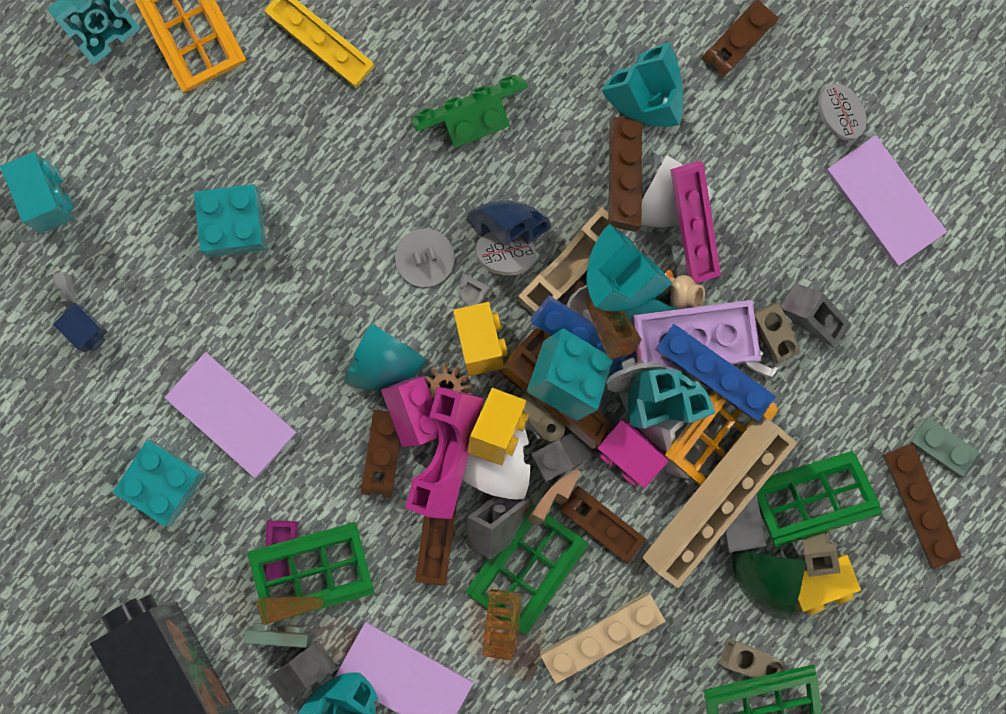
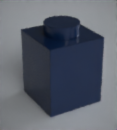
M74 303L53 323L79 351L85 353L89 350L93 352L98 349L105 341L103 336L108 332L83 306Z

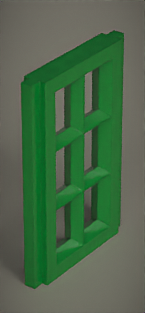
M854 451L772 475L756 493L760 514L775 548L873 518L883 513L880 503ZM850 469L856 483L832 490L826 476ZM820 478L826 492L801 499L795 485ZM789 488L795 502L771 509L766 494ZM859 488L865 502L841 509L835 495ZM828 497L834 512L810 519L804 504ZM798 507L804 521L780 528L774 514Z
M532 503L511 544L492 559L489 558L465 592L524 635H527L589 545L588 542L548 514L541 524L550 530L538 548L535 550L522 541L533 525L527 521L536 507ZM556 533L569 543L554 563L541 553ZM519 546L532 556L520 574L516 576L504 568V565ZM538 559L548 566L550 571L536 590L524 582L523 579ZM501 573L513 581V584L502 600L497 602L487 595L486 591L498 574ZM518 586L532 595L519 616L504 607Z
M356 522L247 551L266 624L375 594ZM349 541L354 558L329 564L325 548ZM319 550L323 566L298 573L294 556ZM287 559L291 575L267 582L262 565ZM356 564L359 580L335 587L331 570ZM325 572L329 589L303 595L299 579ZM293 581L297 598L272 604L268 588Z
M814 665L703 690L707 714H719L718 704L740 699L743 700L744 710L730 714H765L777 711V714H784V709L808 704L810 714H822L818 679ZM806 684L807 696L782 701L781 690ZM770 692L775 693L776 703L750 708L749 697Z

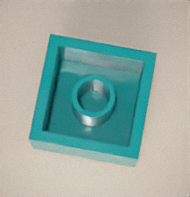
M32 152L0 166L24 224L39 233H43L74 220L71 212L75 209L74 203L68 193H63L60 183L64 182L59 168L56 165L52 166L47 158L43 159L36 152Z
M255 184L194 192L200 252L208 258L267 250L261 196Z
M562 328L543 341L526 392L574 420L579 421L598 410L613 358Z
M146 440L112 493L163 526H172L202 481L205 473L156 441Z

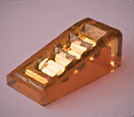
M587 297L585 303L608 357L614 359L632 354L642 339L624 311L600 310L595 307L591 297Z
M496 589L490 590L483 640V656L513 660L518 645L522 594ZM497 603L513 605V608L507 609L496 606ZM496 616L511 618V621L500 620L495 618ZM495 629L509 631V634L494 631Z
M319 596L270 597L257 599L256 604L262 624L267 625L323 607L324 599Z

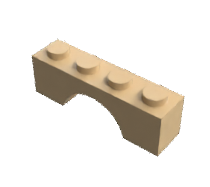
M603 207L581 228L564 251L544 271L539 273L518 296V302L532 315L536 313L548 295L559 301L587 272L592 249L603 230L608 226V212Z
M645 592L622 605L594 625L568 636L541 651L540 656L557 684L666 621L651 594Z

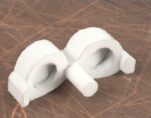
M758 361L742 363L753 372L765 377H773L778 369L776 367L771 369L758 363Z

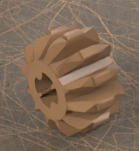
M443 364V374L439 375L435 367L431 368V372L435 377L434 380L424 376L426 384L431 385L428 389L433 402L437 387H440L445 382L447 386L450 383L454 386L452 390L465 393L472 392V387L461 386L469 380L468 375H463L457 379L460 373V368L457 366L453 369L452 374H448V364Z

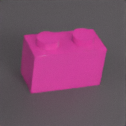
M424 376L406 379L381 390L402 447L419 446L438 437L436 424L430 418L433 400Z
M624 417L597 447L601 451L599 456L610 466L613 467L616 464L625 471L622 476L634 487L640 484L645 488L669 461L661 449L639 430L631 426Z

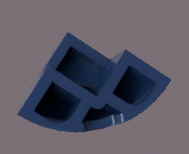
M499 200L482 204L469 211L466 221L481 237L491 231L505 246L519 236L529 244L551 228L550 220L540 211L527 204L511 200Z

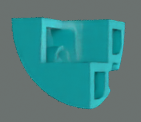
M670 42L658 45L638 55L637 63H634L630 68L618 69L601 90L607 100L618 111L635 121L658 127H672L680 124L683 112V85L678 61Z
M611 224L603 230L592 249L587 268L588 291L596 308L604 311L631 309L655 298L672 284L650 257L644 256L636 248L634 242Z
M370 324L354 353V361L346 372L344 382L359 389L382 390L403 380L413 378L428 360L400 340Z
M654 369L641 372L635 376L630 385L628 412L630 424L633 427L644 429L669 419L691 423L713 415L715 411L704 388L698 382L690 380L677 370Z
M346 673L322 685L305 702L298 714H376L374 702L378 701V697L371 683L361 673Z

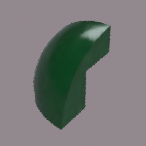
M733 551L734 575L745 597L762 612L778 619L788 620L792 616L799 598L805 561Z

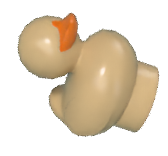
M671 270L666 271L665 275L672 284L662 293H670L671 307L678 310L701 307L703 305L705 289L702 285H697L687 275L674 278Z

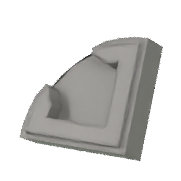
M65 272L53 274L55 288L61 289V303L66 308L71 307L76 303L72 276Z
M463 273L460 281V294L466 307L481 304L490 287Z

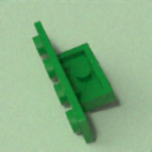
M509 75L499 81L500 84L490 88L488 86L476 88L471 92L472 95L465 98L454 97L445 101L444 106L437 109H423L416 113V117L411 119V123L416 131H420L444 121L454 148L509 127L510 124L501 98L524 90L528 86L521 76Z

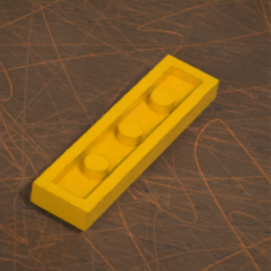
M273 0L264 10L270 19L355 89L375 68V64L298 0Z

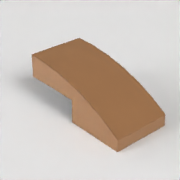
M575 469L558 480L539 501L527 521L539 526L544 521L553 501L563 505L569 498L581 472Z

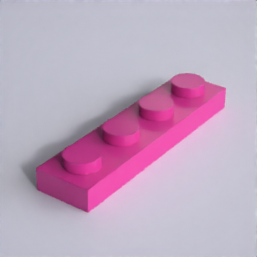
M696 161L670 169L688 276L696 284L721 276L704 164Z

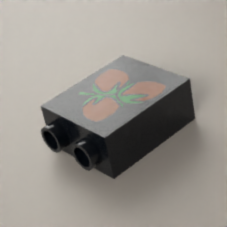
M152 594L139 600L134 598L101 617L108 633L91 642L90 645L128 714H239L177 601L158 606Z

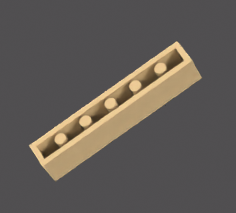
M762 416L759 422L753 421L642 558L659 575L679 588L792 451L797 442L764 416Z

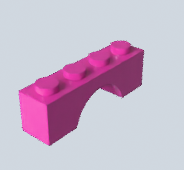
M437 387L430 413V418L434 421L438 430L437 450L429 467L422 474L413 478L405 509L427 517L452 519L469 456L467 451L470 435L479 418L484 398L457 390Z

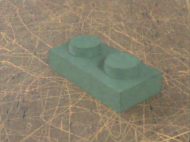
M930 417L924 419L909 442L959 477L965 475L979 454L978 450Z
M254 623V628L245 630L244 643L307 648L311 641V632H304V626L285 625V630H273V624Z

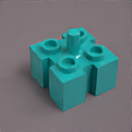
M57 0L47 8L57 23L72 38L93 65L112 51L108 44L114 39L118 38L123 43L141 29L118 0Z

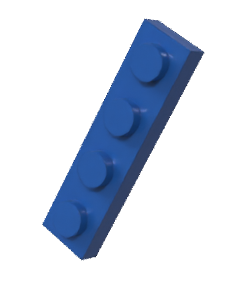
M548 295L531 318L534 326L551 336L564 328L612 357L613 361L610 368L612 373L622 370V362L634 358L635 363L638 362L636 348Z
M672 324L655 348V351L755 422H759L776 397L676 324Z

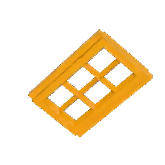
M135 0L183 94L247 62L215 0H197L200 6L186 13L178 0H172L180 16L166 23L154 3L158 0ZM203 11L213 33L198 39L188 18ZM183 21L193 43L179 50L168 28ZM217 38L227 59L212 66L202 45ZM197 48L207 69L192 76L182 55Z
M713 391L709 398L713 404L715 414L688 423L665 454L673 464L699 486L707 478L699 469L714 450L723 459L754 421L751 419L745 427L737 420L742 412L736 408L730 414L723 407L726 400ZM771 403L763 416L771 421L779 409ZM719 412L727 421L715 437L711 439L703 431ZM734 425L741 434L729 450L725 452L718 446V443L730 427ZM701 438L708 446L693 465L685 458V455L697 439Z

